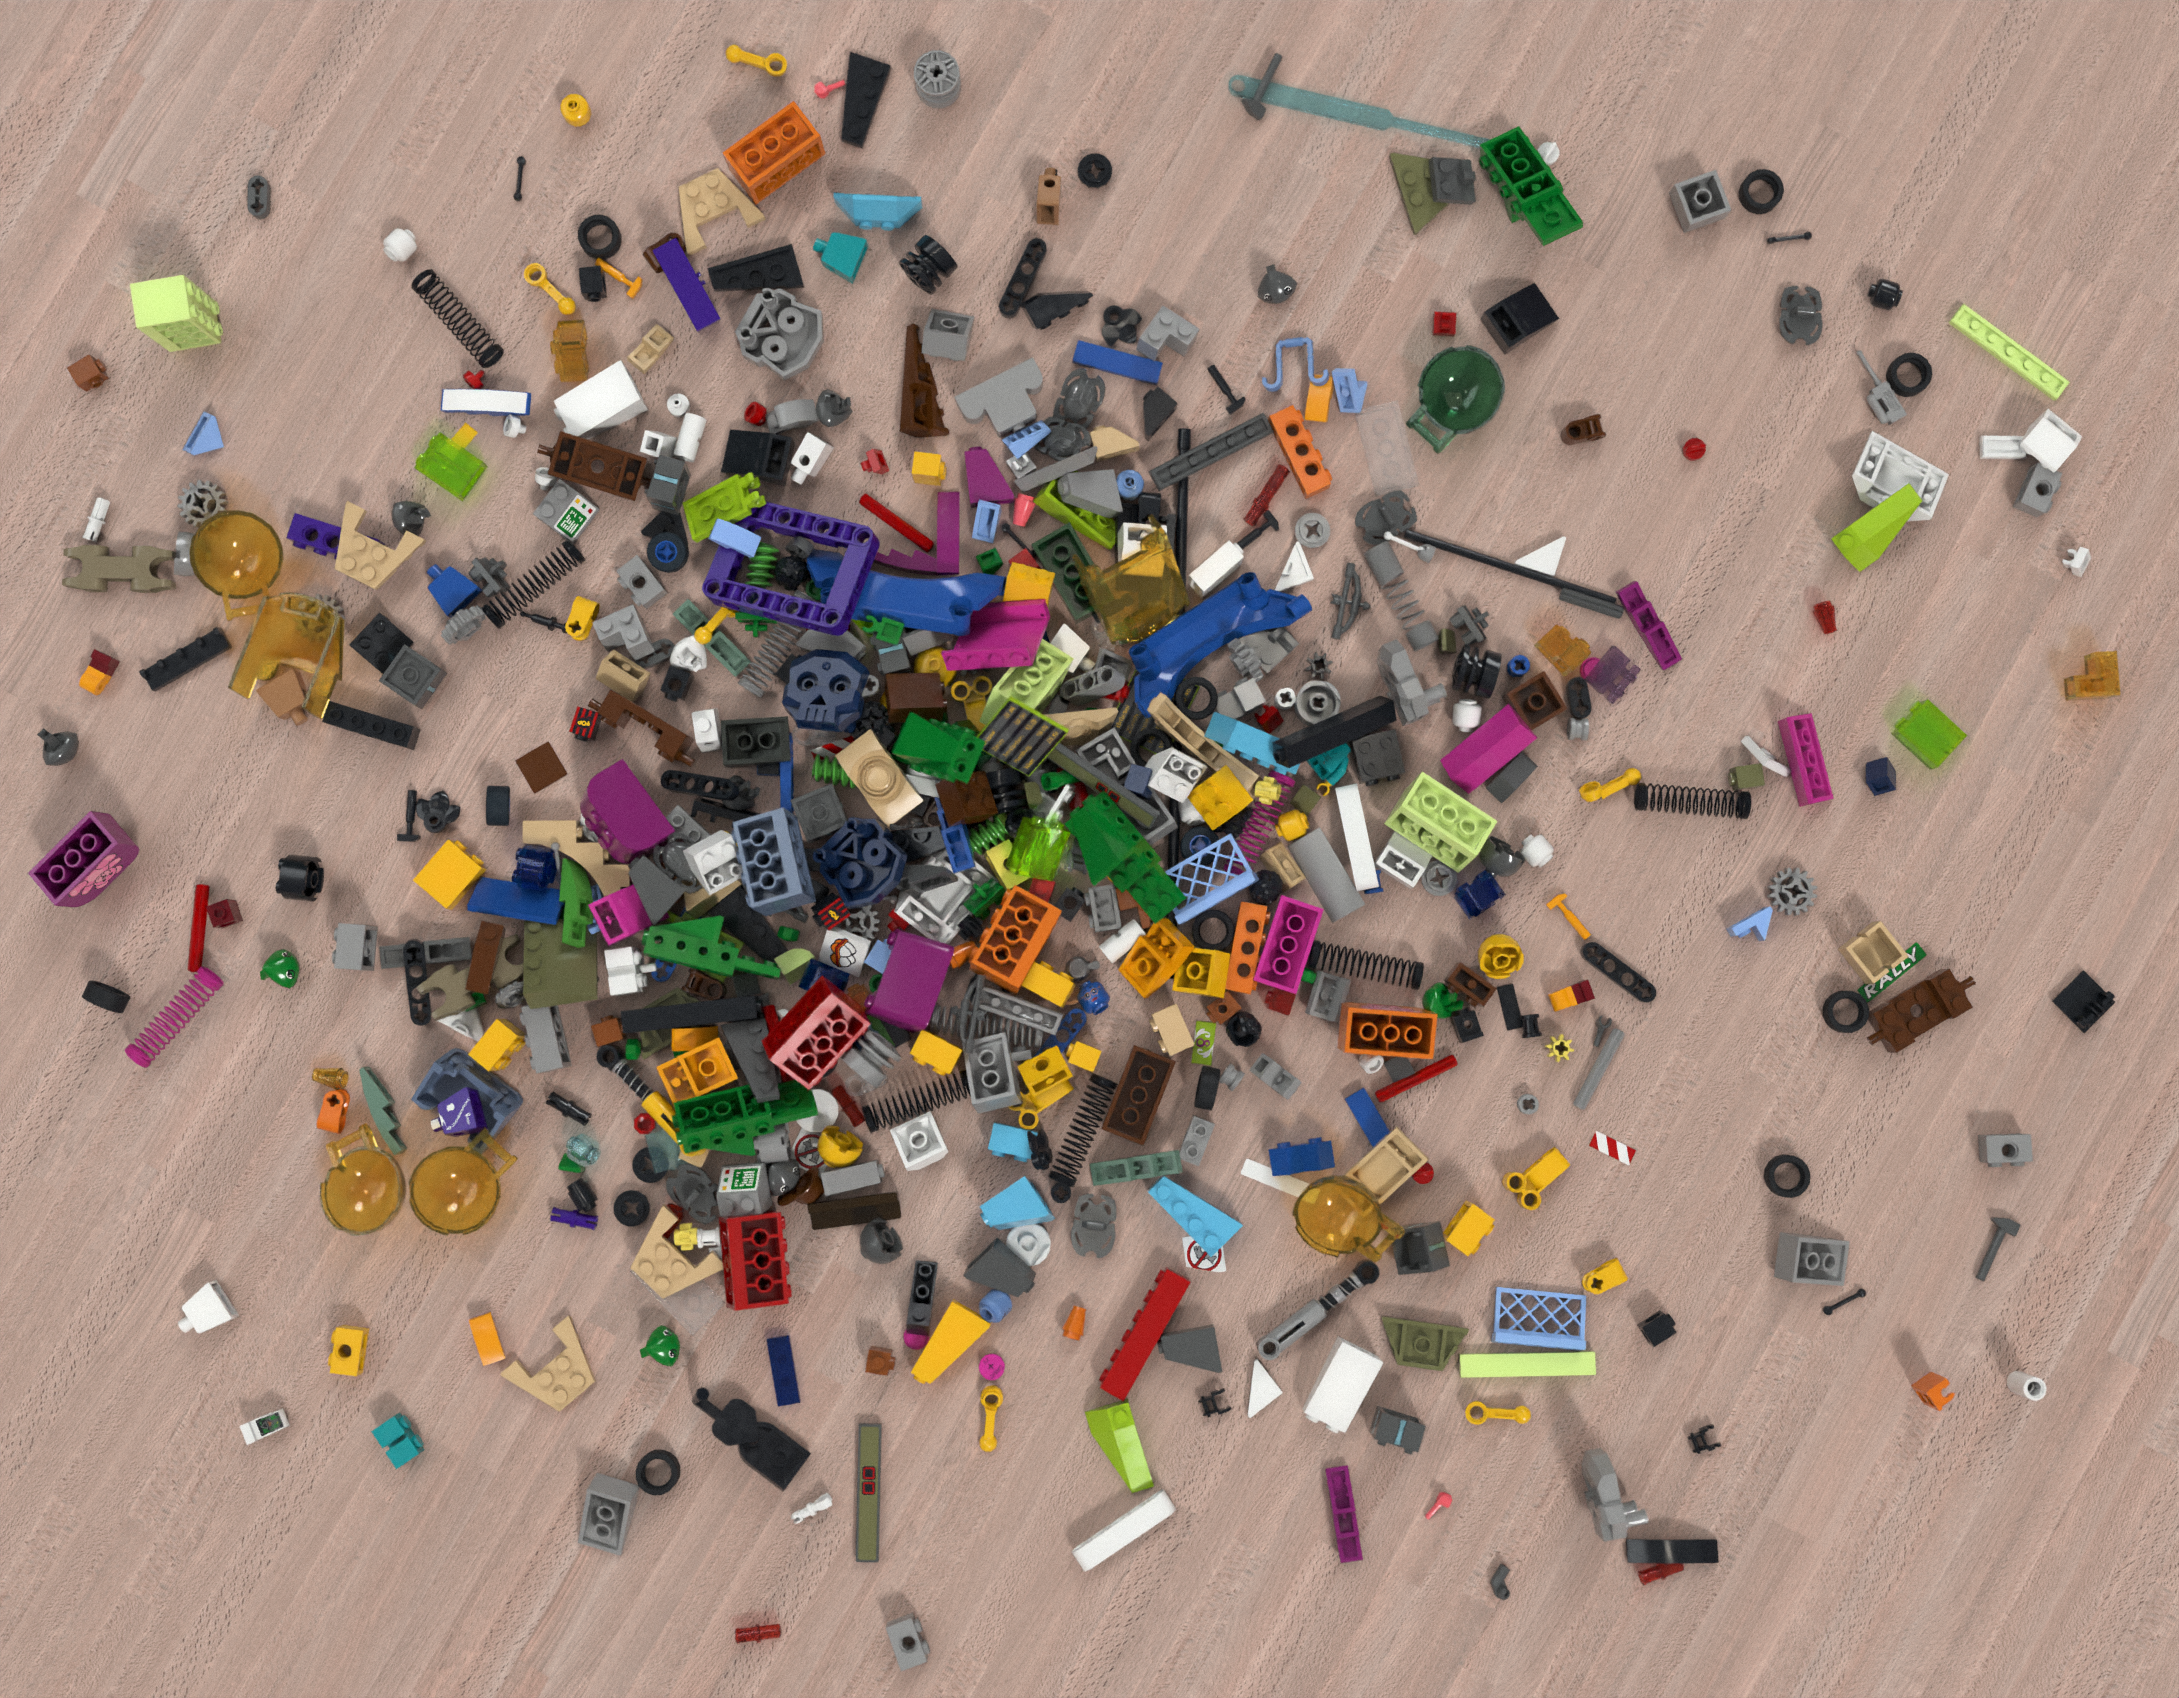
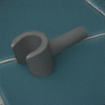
M1602 1015L1596 1019L1598 1029L1593 1046L1599 1047L1604 1030L1612 1023L1611 1018H1608L1606 1025L1601 1023Z

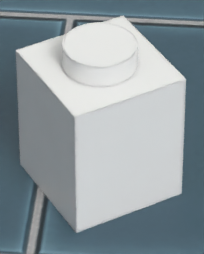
M645 430L640 452L655 457L663 455L672 458L677 437L658 431Z

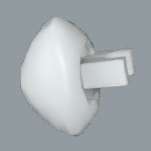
M693 635L683 638L672 650L670 656L671 666L680 670L695 672L705 669L707 667V656L704 644L698 643Z

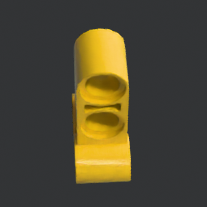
M986 676L977 677L973 681L972 686H969L964 681H957L951 687L953 699L959 703H964L967 720L969 719L979 732L985 727L979 720L987 704L986 697L991 694L993 689L991 680ZM985 681L989 684L986 692H979L976 689L979 682ZM960 686L967 689L966 696L962 698L955 695V690Z
M1067 1079L1035 1097L1032 1096L1030 1091L1025 1095L1020 1091L1023 1099L1022 1104L1019 1107H1008L1014 1111H1021L1019 1124L1022 1128L1030 1130L1037 1126V1114L1071 1092L1074 1088ZM1026 1113H1031L1035 1117V1122L1030 1126L1022 1122V1117Z
M1555 1146L1542 1155L1522 1174L1517 1172L1506 1173L1503 1176L1502 1184L1507 1191L1518 1193L1517 1203L1524 1209L1535 1210L1541 1204L1539 1193L1570 1166V1163ZM1513 1176L1519 1179V1185L1516 1188H1512L1509 1183ZM1528 1193H1531L1534 1201L1531 1205L1527 1206L1524 1198Z

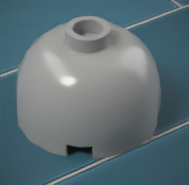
M178 532L174 575H196L202 571L204 563L209 564L210 551L206 550L204 541L196 534Z

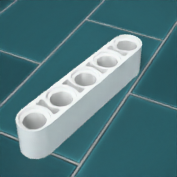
M1357 783L1337 787L1335 790L1356 890L1361 891L1379 887Z
M1160 1490L1073 1549L1072 1554L1083 1571L1086 1572L1174 1513L1176 1508L1166 1492Z

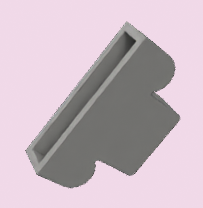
M1032 357L955 396V402L966 422L978 424L983 420L984 415H987L997 436L1003 437L1013 431L1015 433L1026 428V424L1036 420V410L1028 394L1034 395L1041 391L1043 388V377Z

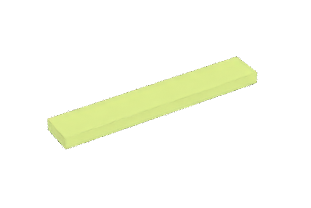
M1965 304L1961 305L1948 322L2053 401L2058 399L2070 383Z
M1594 1351L1459 1354V1371L1461 1378L1596 1375V1361Z

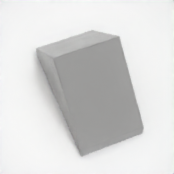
M1100 648L1094 669L1109 665L1123 673L1128 681L1132 660Z

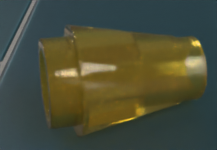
M315 1068L312 1073L313 1081L335 1090L344 1089L348 1083L349 1075L343 1068Z

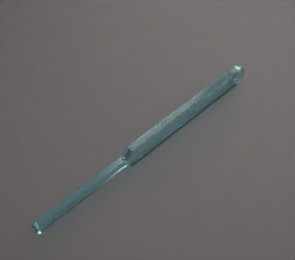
M1235 75L1229 80L1228 89L1236 97L1252 100L1261 80ZM1241 80L1245 84L1244 90L1239 92L1233 90L1231 87L1232 82ZM1270 82L1261 100L1262 103L1381 131L1393 127L1480 148V144L1490 140L1397 118L1387 109Z

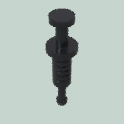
M524 611L520 612L521 617L530 618L534 623L547 626L550 631L558 628L562 630V633L567 634L565 629L566 623H558L556 617L548 618L538 614L530 615Z

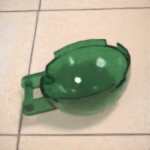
M1471 345L1455 348L1452 346L1437 353L1422 370L1417 385L1419 387V402L1421 406L1410 417L1406 426L1416 430L1434 447L1433 450L1437 454L1442 452L1457 434H1468L1485 427L1499 412L1504 400L1505 381L1498 363L1490 354ZM1425 415L1433 425L1446 432L1440 440L1419 422Z

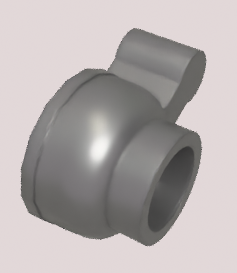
M1073 957L1067 962L1066 973L1073 977L1074 981H1082L1089 976L1091 969H1099L1100 963L1098 961L1089 963L1083 957Z

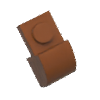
M1116 888L1119 910L1124 911L1137 908L1141 928H1151L1150 923L1153 921L1127 890L1122 893Z

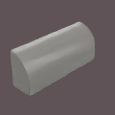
M1320 827L1288 846L1332 923L1365 905Z

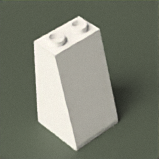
M621 360L554 400L557 407L554 409V412L559 421L563 420L566 425L563 428L564 432L587 440L648 411L630 372Z
M1338 1336L1302 1410L1306 1413L1305 1417L1315 1423H1318L1319 1420L1326 1423V1428L1337 1434L1339 1430L1345 1433L1377 1376L1383 1361L1377 1355Z

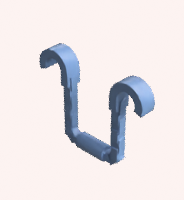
M1308 337L1285 339V341L1280 340L1276 344L1277 381L1274 384H1268L1267 378L1262 377L1263 386L1267 391H1278L1283 384L1281 350L1283 347L1290 348L1307 344L1308 375L1311 383L1315 386H1322L1328 382L1329 372L1327 369L1323 371L1321 378H1314L1313 341Z

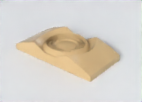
M1116 707L1046 714L1045 716L1069 729L1068 733L1060 741L1062 745L1083 746L1111 729L1118 714V709Z
M869 729L835 755L848 777L859 788L870 807L887 827L892 826L924 801L872 729Z
M1395 1127L1363 1158L1356 1162L1334 1184V1187L1366 1218L1424 1165L1429 1158L1398 1127Z

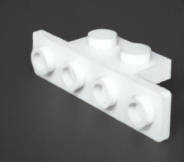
M1066 784L1058 799L1047 793H1041L1043 803L1032 809L1041 822V828L1022 858L1023 861L1030 862L1038 858L1042 851L1040 849L1042 843L1046 842L1053 832L1051 830L1052 826L1064 814L1062 809L1066 803L1069 804L1073 799L1075 785Z

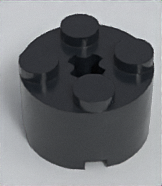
M288 855L286 858H281L278 864L280 874L279 880L276 883V892L285 899L315 901L317 898L314 896L316 893H321L324 883V868H319L318 863H322L321 859L300 855Z

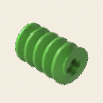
M759 542L754 557L749 558L754 564H750L747 567L753 573L746 574V578L750 581L744 584L763 589L772 587L773 584L768 582L767 579L774 578V575L769 573V570H774L776 567L770 563L771 561L778 560L772 553L779 552V549L773 545Z
M820 754L816 755L812 769V778L815 775L816 782H820L824 778V783L828 784L832 779L833 785L837 786L841 780L843 787H846L849 782L852 789L856 787L842 766L838 764L836 757H834L832 762H829L828 755L825 756L823 761L820 760Z
M996 814L993 816L994 822H991L989 819L985 820L986 827L979 823L978 832L970 828L971 836L969 838L973 856L974 851L982 855L981 847L990 850V842L997 846V838L1005 841V833L1008 834Z

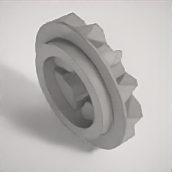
M1308 513L1297 521L1295 535L1301 545L1308 548H1319L1328 540L1330 526L1322 515ZM1316 524H1318L1316 529V533H1318V536L1312 534L1307 538L1309 531L1307 527L1309 526L1310 528H1312L1313 526H1316Z
M1439 860L1429 863L1422 874L1424 888L1434 896H1444L1450 893L1457 883L1456 871ZM1436 869L1440 875H1448V877L1442 880L1441 886L1438 882L1430 881L1436 877Z
M515 981L513 984H507L505 988H501L500 992L495 995L497 1006L500 1008H512L521 1004L525 1000L523 981L519 983Z

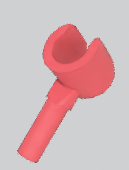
M841 80L827 87L823 82H818L814 86V92L819 98L824 99L834 89L844 86L845 82Z
M1440 1492L1436 1503L1425 1517L1429 1520L1441 1505L1449 1508L1452 1496L1445 1492Z

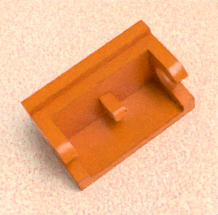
M1929 1372L1911 1385L1923 1404L1937 1411H1941L1943 1409L1942 1406L1951 1401L1955 1396L1953 1392L1945 1397L1942 1396V1389L1946 1388L1950 1382L1947 1378L1933 1372Z

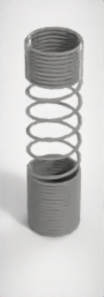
M1386 541L1366 551L1364 556L1379 585H1381V589L1397 586L1386 596V599L1401 597L1392 605L1391 609L1396 610L1408 606L1399 613L1397 619L1402 620L1414 616L1402 627L1404 630L1412 629L1405 635L1414 651H1418L1437 641L1439 637L1430 620L1404 628L1408 623L1424 613L1425 610L1399 618L1400 615L1420 600L1393 608L1398 602L1413 593L1414 590L1389 597L1395 590L1409 581L1408 579L1388 587H1383L1386 583L1404 573L1390 543Z

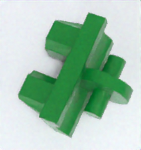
M740 611L739 613L735 612V619L738 620V623H753V625L745 624V631H753V637L759 638L760 631H768V625H760V623L777 624L775 620Z
M993 877L980 887L974 883L972 888L975 892L969 896L970 898L963 905L976 918L979 917L984 920L990 915L988 907L993 903L1000 905L1006 890Z

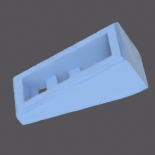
M1040 420L1005 437L1002 441L1009 451L1019 459L1050 434L1051 430Z

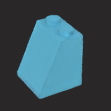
M1026 1176L980 1206L983 1211L980 1214L986 1225H989L991 1228L995 1227L998 1230L1049 1222L1056 1219L1032 1181Z

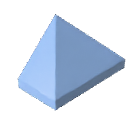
M203 412L182 450L192 455H197L224 447L216 417Z
M979 499L972 538L990 543L994 542L1002 512L1001 505Z

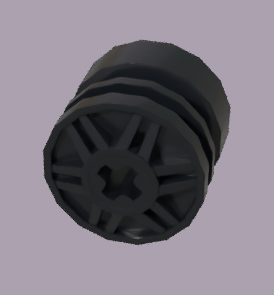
M923 235L914 245L919 256L908 252L906 254L908 260L902 258L899 261V265L906 276L918 288L933 295L936 292L935 286L940 287L942 285L938 274L949 278L958 266L952 256L937 241L928 235Z
M1464 644L1454 664L1452 690L1458 691L1462 682H1464L1463 692L1467 693L1471 684H1474V694L1489 699L1497 682L1502 654L1486 650L1482 659H1480L1478 647H1475L1471 656H1469L1470 645Z
M1007 768L986 773L998 810L997 816L1009 814L1019 807L1028 805L1027 799L1017 800V797L1026 794L1025 790H1014V786L1023 783L1020 771L1015 768Z

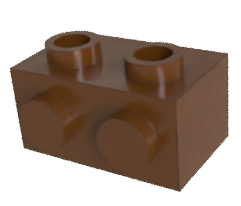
M1457 962L1444 979L1448 983L1446 987L1450 991L1463 994L1466 997L1465 1001L1474 1008L1477 1005L1484 1007L1497 989L1461 962Z

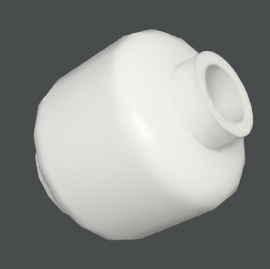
M399 228L394 229L384 239L383 250L395 262L406 261L417 249L416 242L414 241L416 237L407 229L405 231Z
M1459 699V702L1453 706V725L1459 727V731L1472 732L1473 728L1479 727L1481 724V705L1477 704V700Z
M1188 798L1183 803L1178 801V810L1182 822L1187 823L1188 826H1197L1205 822Z
M1531 834L1521 842L1523 848L1520 853L1532 867L1539 866L1541 868L1554 857L1552 855L1554 848L1543 835L1533 837Z

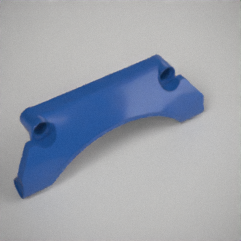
M813 549L807 558V568L815 587L822 588L820 603L826 604L844 556L839 552ZM870 570L851 619L872 622L866 619V616L870 615L875 617L877 622L881 623L882 618L885 617L903 623L908 628L965 636L970 633V618L973 610L979 611L996 596H1004L1006 576L972 573L949 578L918 579L892 576Z
M1254 572L1242 574L1226 587L1129 649L1128 653L1137 672L1140 673L1134 677L1135 704L1137 708L1148 719L1151 715L1147 709L1152 699L1161 692L1172 701L1180 682L1203 658L1235 638L1238 639L1258 631L1286 627L1293 624L1312 611L1310 602L1303 594L1296 597L1272 589L1265 591Z

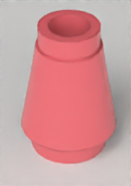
M1018 493L1014 501L1013 524L1026 526L1036 505L1033 502L1035 497Z

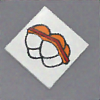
M833 927L831 930L826 931L818 961L859 977L871 941L838 927Z

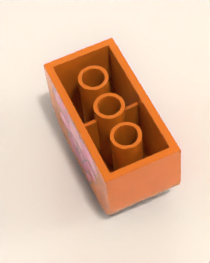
M1343 1002L1341 1003L1337 1048L1344 1053L1433 1059L1438 1014L1416 1007Z

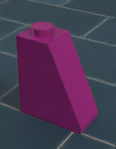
M971 447L969 451H964L971 508L978 506L979 499L999 505L1014 503V494L987 449Z

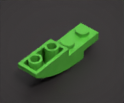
M564 858L562 860L559 901L565 903L562 943L581 948L585 947L586 925L593 924V915L588 907L589 904L593 903L592 891L584 867L578 862Z

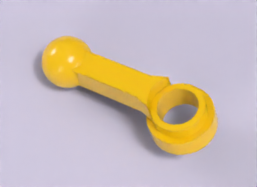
M730 45L725 52L726 58L730 62H742L764 69L774 77L782 76L787 70V61L779 53H773L764 58L742 51L737 45ZM778 61L782 64V68L779 71H774L770 68V64Z
M532 263L525 268V280L530 285L543 289L558 303V309L562 314L570 315L575 311L576 304L574 300L564 297L549 283L547 272L542 265ZM534 272H541V277L538 280H531Z
M720 606V610L704 627L696 629L694 633L695 640L700 644L709 643L712 639V633L725 618L735 617V612L739 613V611Z
M1629 768L1623 775L1602 786L1596 781L1586 783L1580 787L1579 793L1586 802L1596 801L1600 797L1604 799L1628 785L1639 783L1641 773L1636 768Z
M993 1385L985 1387L980 1397L981 1403L985 1407L986 1419L984 1435L980 1438L979 1445L985 1452H991L997 1446V1439L993 1435L995 1414L1003 1402L1001 1389ZM990 1394H994L998 1397V1400L995 1403H989L985 1398Z
M1472 1401L1465 1409L1467 1420L1475 1425L1484 1423L1487 1418L1514 1419L1519 1424H1525L1531 1418V1412L1526 1406H1517L1515 1409L1493 1408L1485 1406L1480 1401ZM1472 1407H1481L1483 1415L1480 1418H1473L1470 1415Z

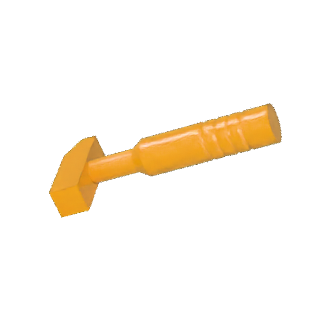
M598 258L596 260V266H601L610 276L630 287L626 294L634 299L642 287V279L638 276L633 283L623 273L603 259Z
M1565 893L1558 894L1546 906L1551 910L1557 905L1584 940L1591 935L1573 912L1568 910L1561 902L1567 895Z

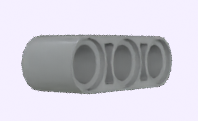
M1104 665L1065 681L1061 685L1060 695L1074 705L1080 706L1119 691L1124 686L1126 678L1123 673L1115 668Z

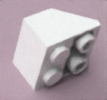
M2047 409L2029 426L2020 445L2027 454L2033 455L2044 468H2048L2054 473L2075 450L2082 436L2050 409Z
M1123 522L1117 533L1118 574L1162 577L1167 551V526Z
M1173 747L1151 756L1145 767L1153 771L1148 786L1181 803L1185 801L1207 769L1205 764Z
M723 830L683 850L691 871L709 895L741 878L743 869L742 864H739L737 860V845L732 835Z
M1394 831L1374 862V866L1409 889H1412L1425 871L1432 855Z

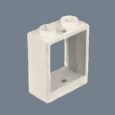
M1229 540L1189 575L1187 583L1203 599L1241 566L1244 558L1242 555L1244 553L1237 543L1232 544Z

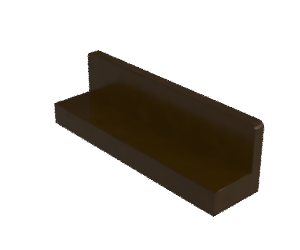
M898 1191L815 1202L807 1205L808 1214H811L813 1230L870 1223L876 1218L884 1220L899 1219L902 1216Z

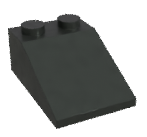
M788 716L721 720L723 765L725 767H744L791 761Z

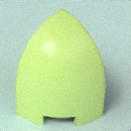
M802 948L789 950L774 959L790 985L809 973L816 962L815 956L810 951Z

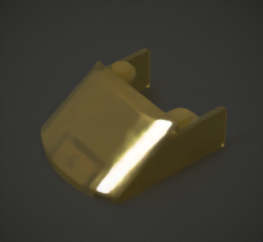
M1153 515L1148 516L1153 532L1141 540V551L1104 570H1101L1096 564L1085 567L1077 554L1072 555L1081 578V584L1111 644H1116V641L1122 640L1133 642L1155 633L1178 617L1176 613L1184 605L1188 607L1190 604L1168 536Z
M284 592L277 596H264L228 688L243 698L249 699L257 679L262 681L271 680L277 673L279 665L310 672L314 675L303 701L302 709L322 719L337 680L342 681L345 620L328 604L306 594Z

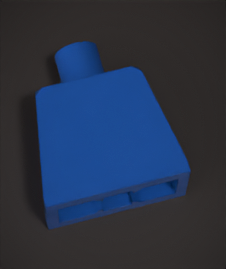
M434 564L427 571V574L434 580L428 585V589L444 613L450 618L457 611L468 606L482 592L479 586L451 566L443 571L437 564Z

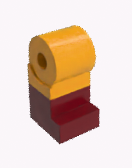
M94 649L90 656L92 660L81 676L79 686L94 695H99L104 690L106 684L109 683L120 661Z
M1588 979L1548 994L1554 1012L1595 999Z

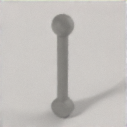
M554 842L551 845V849L554 850L557 868L555 879L558 883H561L562 871L558 852L560 845Z

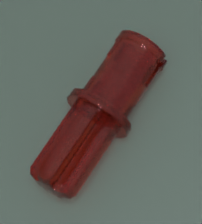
M838 1085L831 1090L842 1107L841 1112L844 1111L854 1128L865 1121L863 1114L855 1104L856 1100L852 1101L842 1085Z
M1656 1563V1566L1638 1571V1576L1644 1586L1659 1579L1666 1580L1667 1576L1683 1571L1684 1565L1683 1563Z
M756 1624L755 1627L736 1628L735 1639L737 1644L751 1641L760 1643L761 1640L780 1638L782 1630L779 1624L765 1626Z

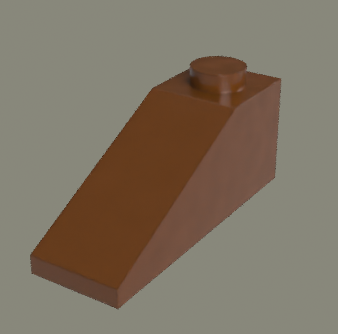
M481 920L466 990L489 994L506 932L504 925Z

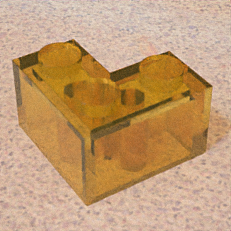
M584 320L558 321L556 330H553V341L550 342L551 353L555 354V373L559 374L561 382L587 381L590 370L586 354L588 336Z
M1556 624L1534 646L1565 677L1592 652L1589 650V644L1584 639H1579L1576 636L1572 640L1569 637V631L1565 627H1559Z
M2117 651L2093 652L2085 655V675H2074L2064 679L2066 701L2108 699L2121 695Z

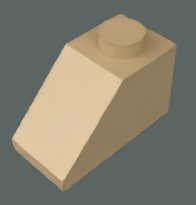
M1105 425L1098 426L1090 432L1092 447L1096 446L1098 448L1095 456L1096 462L1139 451L1138 441L1111 426L1107 428Z

